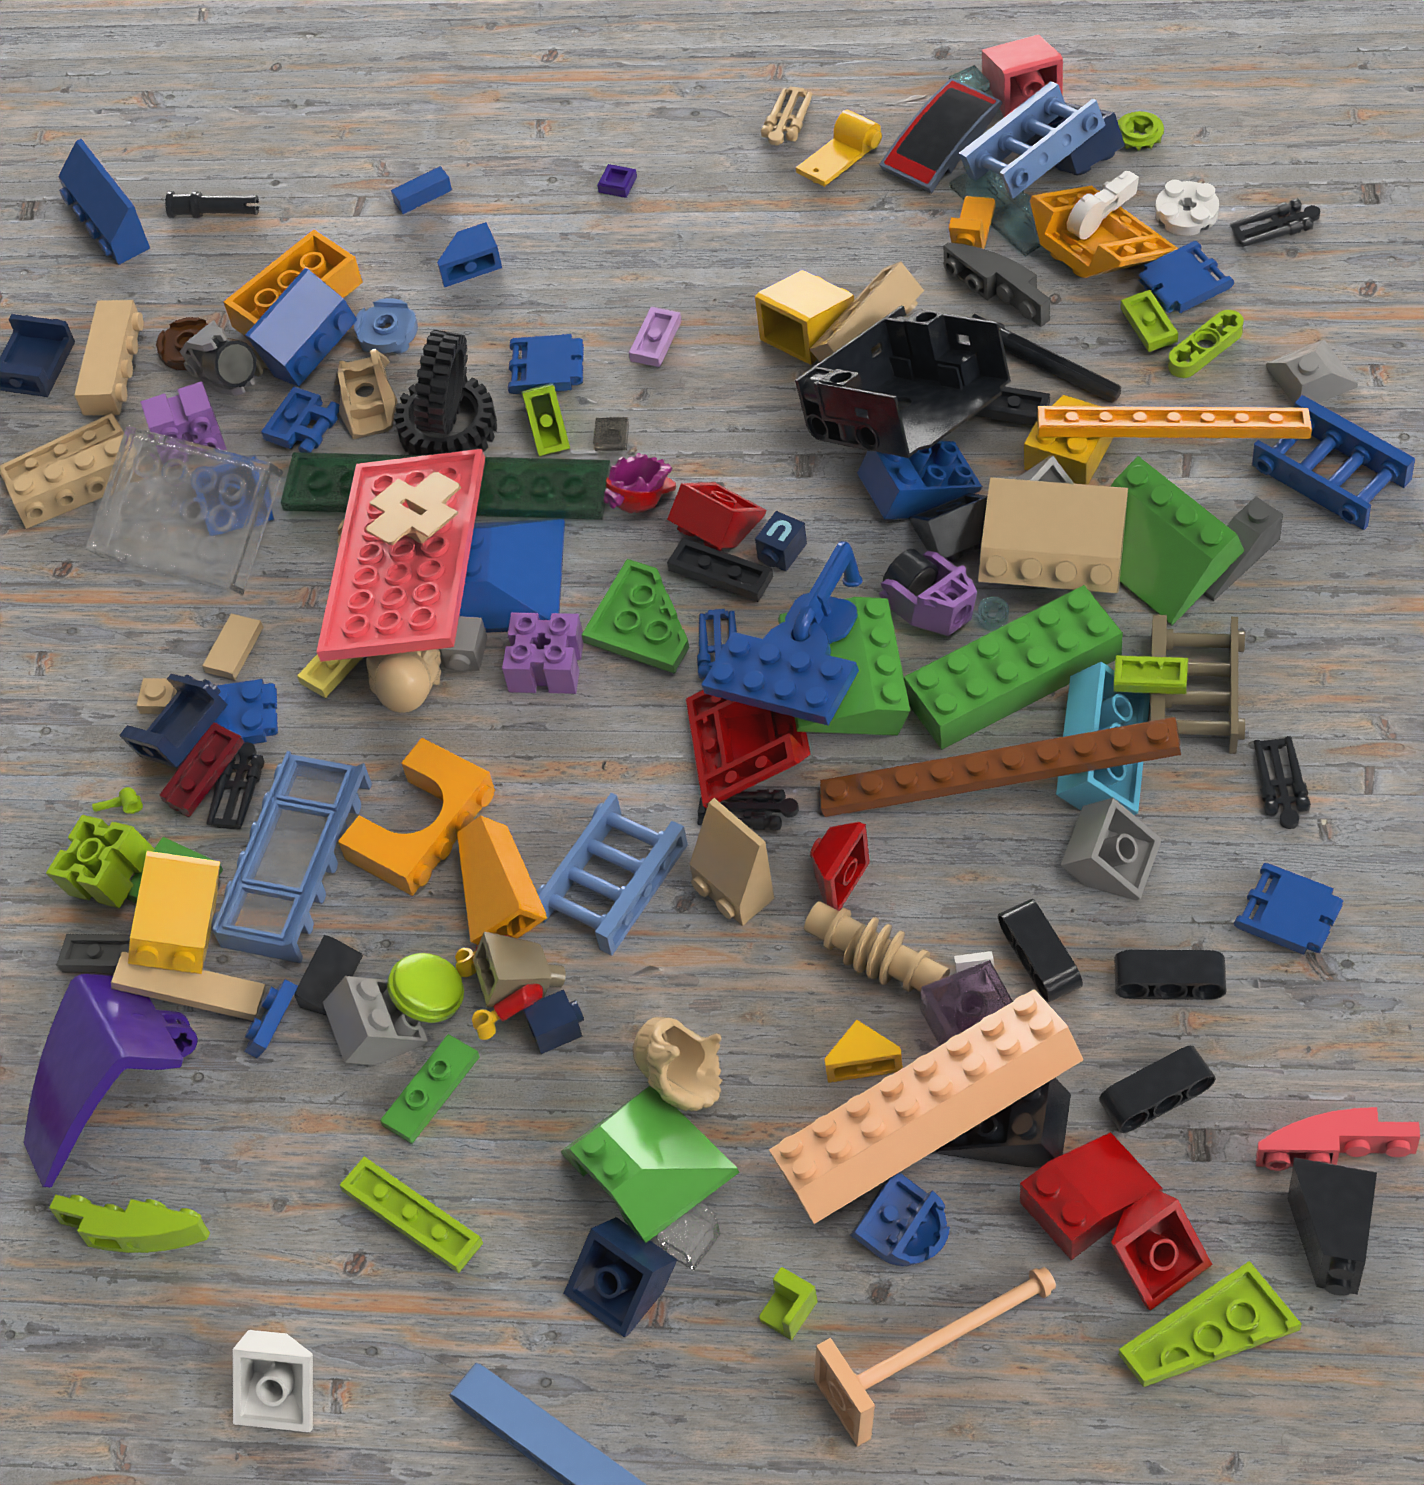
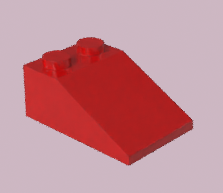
M1110 1132L1050 1160L1020 1183V1203L1072 1261L1118 1226L1121 1215L1126 1208L1154 1188L1161 1192L1163 1188Z

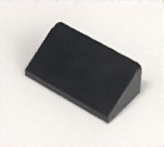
M324 935L295 991L294 997L299 1007L327 1016L323 1001L345 976L354 975L363 957L362 953L333 937Z

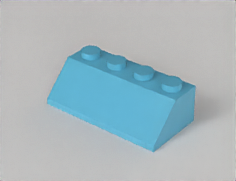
M1103 662L1088 667L1070 676L1063 737L1148 722L1150 694L1114 692L1115 670ZM1143 762L1058 776L1056 795L1079 810L1084 805L1114 798L1133 815H1136L1139 811Z

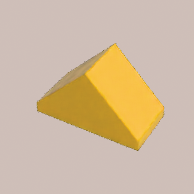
M859 1020L852 1024L824 1058L828 1083L896 1073L903 1069L901 1048Z

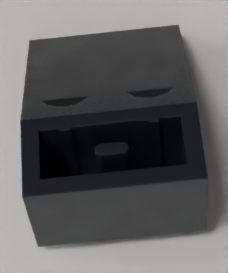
M1055 1077L940 1147L936 1152L942 1155L1022 1167L1043 1166L1050 1160L1063 1155L1071 1094Z

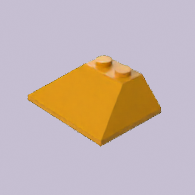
M1092 185L1031 196L1030 205L1040 245L1051 252L1050 255L1054 259L1063 261L1071 267L1073 273L1079 277L1089 278L1149 263L1178 249L1121 206L1115 211L1110 212L1089 238L1080 239L1067 230V221L1075 204L1087 193L1094 195L1100 192Z

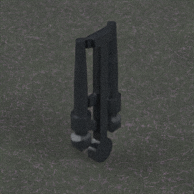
M1296 198L1290 200L1288 204L1286 202L1280 203L1274 208L1231 222L1230 226L1238 243L1245 247L1287 234L1294 235L1300 233L1302 229L1304 231L1313 229V221L1320 218L1321 211L1319 207L1310 205L1303 212L1296 213L1302 208L1301 201ZM1290 212V216L1279 219V217L1287 215ZM1268 218H1271L1272 220L1271 222L1258 225L1241 231V229L1239 228V226L1262 221Z
M1287 736L1282 739L1264 741L1254 740L1258 772L1262 786L1260 792L1262 801L1265 802L1264 811L1266 815H1275L1279 810L1278 804H1281L1283 807V812L1280 815L1281 826L1286 829H1294L1299 824V814L1292 810L1291 803L1296 801V807L1299 812L1309 811L1311 803L1308 797L1307 785L1303 782L1292 737ZM1283 746L1287 747L1292 774L1290 778L1284 777L1278 750L1282 749ZM1262 749L1270 750L1276 779L1270 780ZM1292 785L1294 796H1289L1287 786ZM1274 787H1278L1279 789V798L1276 797Z
M246 742L238 750L240 756L239 764H235L236 758L234 756L218 778L206 822L208 825L226 829L242 827L256 783L259 782L261 777V769L265 763L262 755H256L257 751L252 743ZM234 769L237 771L234 780H230L232 771ZM246 771H247V775H246L247 782H246V781H243V780H244V777H245ZM225 787L231 788L223 819L215 818ZM245 789L238 813L237 820H233L232 818L238 801L240 790Z
M769 789L742 791L726 800L746 802H720L730 812H744V818L738 819L748 827H753V830H765V827H769L770 830H780L782 820L780 816H771L772 813H782L783 816L790 818L796 816L799 812L797 801L793 798L786 799L783 789H774L773 792H769ZM700 797L698 807V825H702L707 810L703 806L702 797ZM752 812H763L766 818L765 816H753L751 818Z

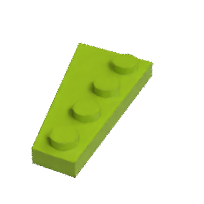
M1248 1261L1119 1348L1118 1355L1141 1385L1146 1387L1300 1331L1302 1324L1254 1265Z

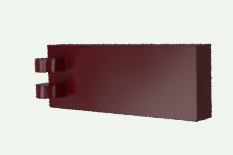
M214 722L159 794L162 801L167 803L171 809L175 811L180 810L181 814L190 817L244 744L242 737Z

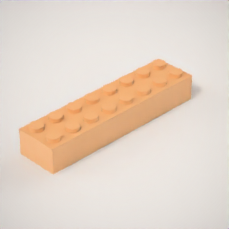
M1033 989L1027 994L1017 997L1012 1003L997 1012L984 1017L979 1023L959 1035L951 1037L946 1043L926 1055L918 1057L914 1062L893 1075L885 1077L881 1082L860 1095L852 1097L848 1102L827 1115L817 1118L812 1124L792 1136L784 1138L779 1144L770 1148L769 1151L790 1188L815 1224L1082 1062L1084 1059L1068 1026L1041 995Z

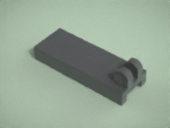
M66 934L56 966L62 972L115 973L122 951L129 953L130 935Z

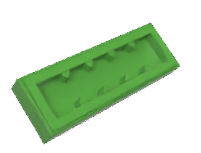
M448 1034L381 1118L382 1126L413 1144L480 1058L478 1051Z

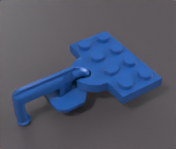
M840 541L837 544L810 593L803 594L794 601L785 617L786 622H782L772 628L763 639L737 632L731 633L701 684L705 694L829 726L859 672L856 662L830 656V644L845 638L858 616L856 606L851 601L830 596L843 573L844 578L842 582L847 587H857L863 582L852 547L848 542Z

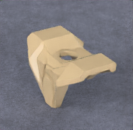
M376 349L370 350L371 356L351 362L339 361L334 385H340L339 414L352 439L388 432L393 428L395 407L398 400L387 380L385 367L390 361ZM371 386L374 388L373 393L367 397L356 395L360 387Z

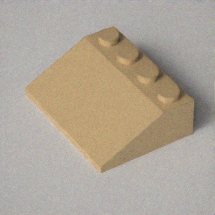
M990 477L978 582L1072 590L1085 585L1089 591L1118 593L1128 488Z

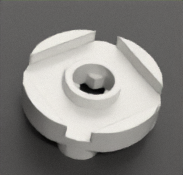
M1171 180L1166 183L1165 189L1157 196L1155 206L1156 219L1158 222L1160 219L1165 224V229L1173 234L1183 236L1196 235L1200 233L1201 228L1207 225L1210 228L1217 221L1219 199L1215 194L1214 186L1211 184ZM1183 206H1190V211L1183 210Z

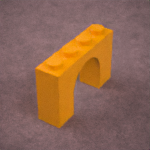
M424 738L418 741L401 764L409 783L443 801V807L437 819L428 827L418 832L399 834L391 832L359 815L338 840L346 861L411 896L416 893L420 886H424L429 881L434 868L441 860L449 856L453 844L458 839L457 832L474 820V817L482 807H486L491 802L495 792L489 771Z

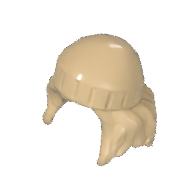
M439 649L368 656L366 664L370 678L368 680L370 690L377 695L385 707L392 711L405 713L417 709L426 700L432 685L440 684L441 670L439 665L441 663V653Z
M666 1017L651 1018L641 1026L634 1040L633 1058L637 1067L648 1078L649 1085L661 1095L663 1101L684 1111H698L702 1108L711 1107L719 1099V1094L721 1093L719 1085L722 1083V1079L719 1077L721 1069L719 1068V1056L716 1054L720 1048V1034L716 1033L708 1037H701L684 1027L678 1020Z

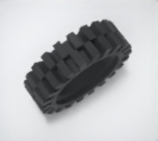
M432 330L430 336L428 335L427 344H424L423 347L424 356L420 358L421 367L417 371L418 383L415 384L417 394L414 397V405L416 406L413 411L415 416L414 423L418 430L448 435L453 429V424L456 423V414H459L460 410L459 402H462L463 398L462 388L465 387L464 376L467 373L465 365L468 360V355H466L468 348L467 340L463 334Z
M465 375V387L462 388L463 398L462 402L460 401L459 403L470 407L474 411V418L471 424L462 432L449 437L434 438L423 434L416 428L413 410L416 406L414 405V397L417 391H415V385H411L408 388L410 395L405 393L401 395V403H397L395 407L397 414H394L400 442L404 451L409 453V457L475 450L477 448L482 449L484 452L488 448L487 441L493 442L495 438L494 432H497V417L492 397L489 392L487 393L486 387L483 384L479 385L478 380L473 377L468 381Z

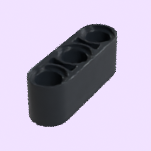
M1029 899L998 914V921L1002 932L1046 1002H1051L1083 986V981L1076 964L1034 899Z
M1124 950L1117 953L1114 957L1115 993L1125 999L1212 1000L1221 998L1227 992L1225 956L1215 950Z
M1191 1045L1185 1046L1114 1083L1103 1091L1099 1097V1102L1120 1133H1127L1202 1094L1214 1084L1216 1077L1195 1047Z

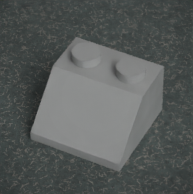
M1114 798L1084 805L1060 866L1087 887L1138 900L1141 899L1162 838Z

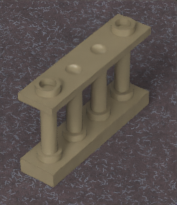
M1153 615L1151 657H1166V650H1173V647L1229 648V663L1188 662V676L1229 677V692L1187 691L1186 694L1150 693V721L1171 718L1172 716H1165V708H1172V705L1229 706V721H1176L1179 734L1229 736V754H1236L1238 740L1245 739V718H1238V652H1244L1245 631H1238V617L1231 616L1229 634L1173 633V629H1167V615Z

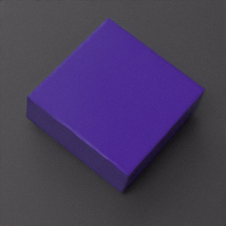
M608 164L597 184L598 192L627 198L637 178L636 169Z

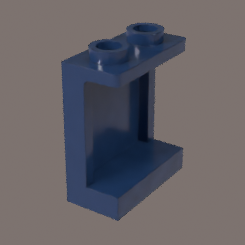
M11 314L9 322L13 333L0 356V391L48 397L75 344L70 328L66 321L59 319Z
M171 673L167 680L177 690V693L147 730L127 725L119 736L140 757L177 768L228 704L219 696L220 689L209 680L199 681L190 675L183 677Z

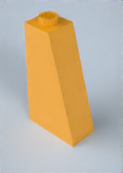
M480 815L457 832L471 943L479 945L484 932L499 935L506 934L518 939L547 919L545 909L508 826Z

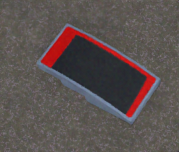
M951 78L912 118L880 162V167L882 170L932 194L945 172L952 173L960 161L959 153L983 135L1002 105V101Z

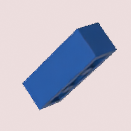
M439 166L392 189L391 192L395 205L402 214H405L452 191L449 176Z

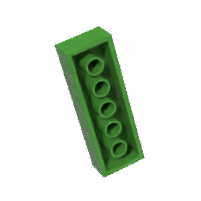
M1083 585L904 676L909 706L940 749L943 750L1069 685L1070 676L1099 662L1107 665L1115 661L1116 655L1122 656L1123 632L1086 586Z

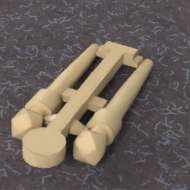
M790 86V88H784L770 115L767 116L764 122L761 136L768 138L771 145H780L784 142L783 131H787V140L796 141L798 133L803 126L802 121L811 101L812 92L807 93L804 88ZM786 95H791L784 112L780 113ZM798 97H805L797 115H792L791 113ZM788 120L791 121L789 127L786 126Z

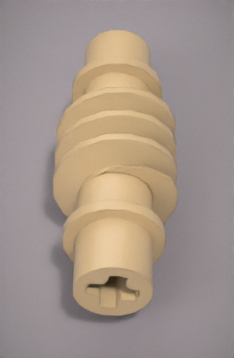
M818 901L813 906L805 921L804 930L823 940V945L828 950L837 947L844 951V965H851L853 963L855 971L863 972L866 970L868 978L876 979L879 977L882 985H886L894 977L903 982V989L908 992L916 989L933 999H936L942 992L950 975V969L930 959L929 951L922 949L920 952H917L902 945L905 936L904 931H899L891 940L889 937L892 925L886 924L879 933L876 932L879 924V918L873 917L865 926V924L853 919L851 911L846 908L838 911L821 901Z

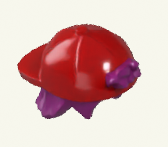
M637 453L635 457L630 456L628 459L624 457L619 458L616 465L611 466L609 477L606 479L604 502L606 504L609 503L612 509L618 507L631 514L645 512L654 508L662 494L675 491L676 483L667 477L672 471V467L669 463H664L663 459L657 460L656 457L648 458L646 454Z

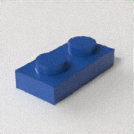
M285 979L277 989L272 986L270 987L261 1003V1006L266 1010L260 1020L254 1018L245 1034V1038L250 1041L244 1052L258 1058L266 1050L298 987L297 985Z

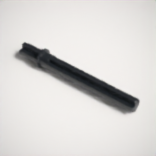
M977 314L972 315V318L987 320ZM999 323L1004 350L1111 403H1114L1119 398L1122 388L1119 384L1005 329V325Z

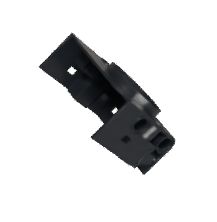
M899 306L795 379L806 427L815 439L905 458L911 457L919 450L934 446L1002 395L1001 389L1011 382L999 322L918 309L910 316H906L904 306ZM959 335L969 336L970 343L960 342ZM880 344L881 350L872 356L871 349ZM905 401L911 404L900 410L898 402Z

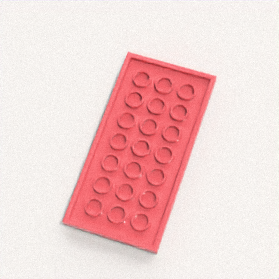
M482 449L356 464L317 647L320 661L454 647L485 464V456ZM433 472H439L460 484L461 489L451 496L445 504L458 511V514L424 543L421 544L405 535L394 545H388L367 533L366 527L384 513L371 506L369 502L397 479L416 487ZM405 501L402 505L409 509L408 504Z

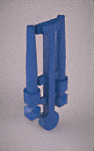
M725 609L708 610V613L699 614V654L697 655V665L700 679L706 678L711 669L710 667L713 666L725 645L722 644L721 619L729 618L728 638L732 632H737L734 611L728 612ZM713 619L714 645L708 646L706 620ZM709 653H715V661L711 662V655Z

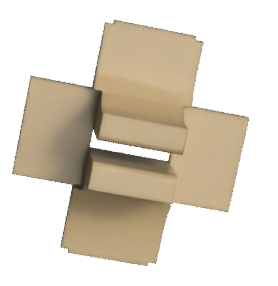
M433 472L416 487L397 479L369 502L371 506L384 513L366 527L367 533L388 545H394L405 535L421 544L424 543L458 514V511L445 504L451 496L461 489L460 484L439 472ZM405 501L407 502L409 509L402 505Z

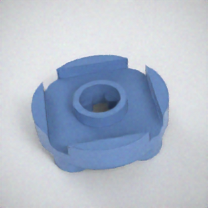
M385 298L374 301V307L369 308L367 311H365V307L359 311L356 316L357 321L354 323V330L362 350L370 352V350L376 349L380 353L394 352L397 354L408 350L409 343L417 333L418 324L414 311L408 308L407 303L399 299ZM386 323H391L390 327L384 329L381 328L384 327Z

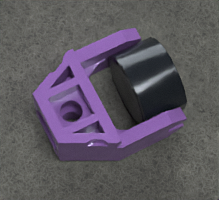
M908 549L902 552L889 565L881 583L884 590L879 593V596L881 598H888L890 609L910 625L949 636L972 620L977 590L972 580L967 577L966 568L963 565L957 568L937 552L927 551L922 555L915 549Z

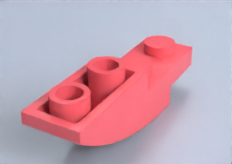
M1377 1107L1344 1109L1314 1115L1291 1123L1259 1141L1256 1153V1167H1266L1270 1170L1281 1171L1293 1167L1294 1158L1337 1165L1339 1153H1346L1352 1157H1362L1369 1153H1386L1391 1157H1404L1409 1154H1416L1420 1140L1419 1122H1378Z

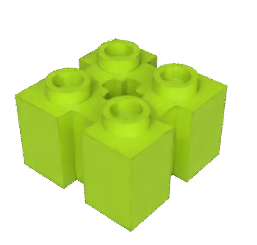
M81 815L68 836L72 843L67 851L60 850L46 874L69 896L88 901L93 897L100 904L120 908L134 885L129 879L132 874L142 872L147 851L154 852L155 849L133 826L113 821L108 826L100 818Z

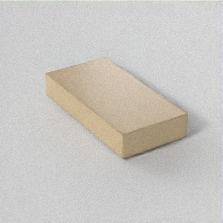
M231 613L202 665L205 673L236 680L264 628L262 622Z

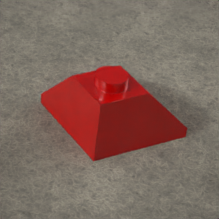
M861 822L829 827L823 838H818L814 842L810 852V857L813 860L814 874L823 901L838 911L841 910L870 863L866 824Z
M1154 1188L1123 1211L1111 1244L1146 1309L1151 1311L1213 1265L1177 1198Z

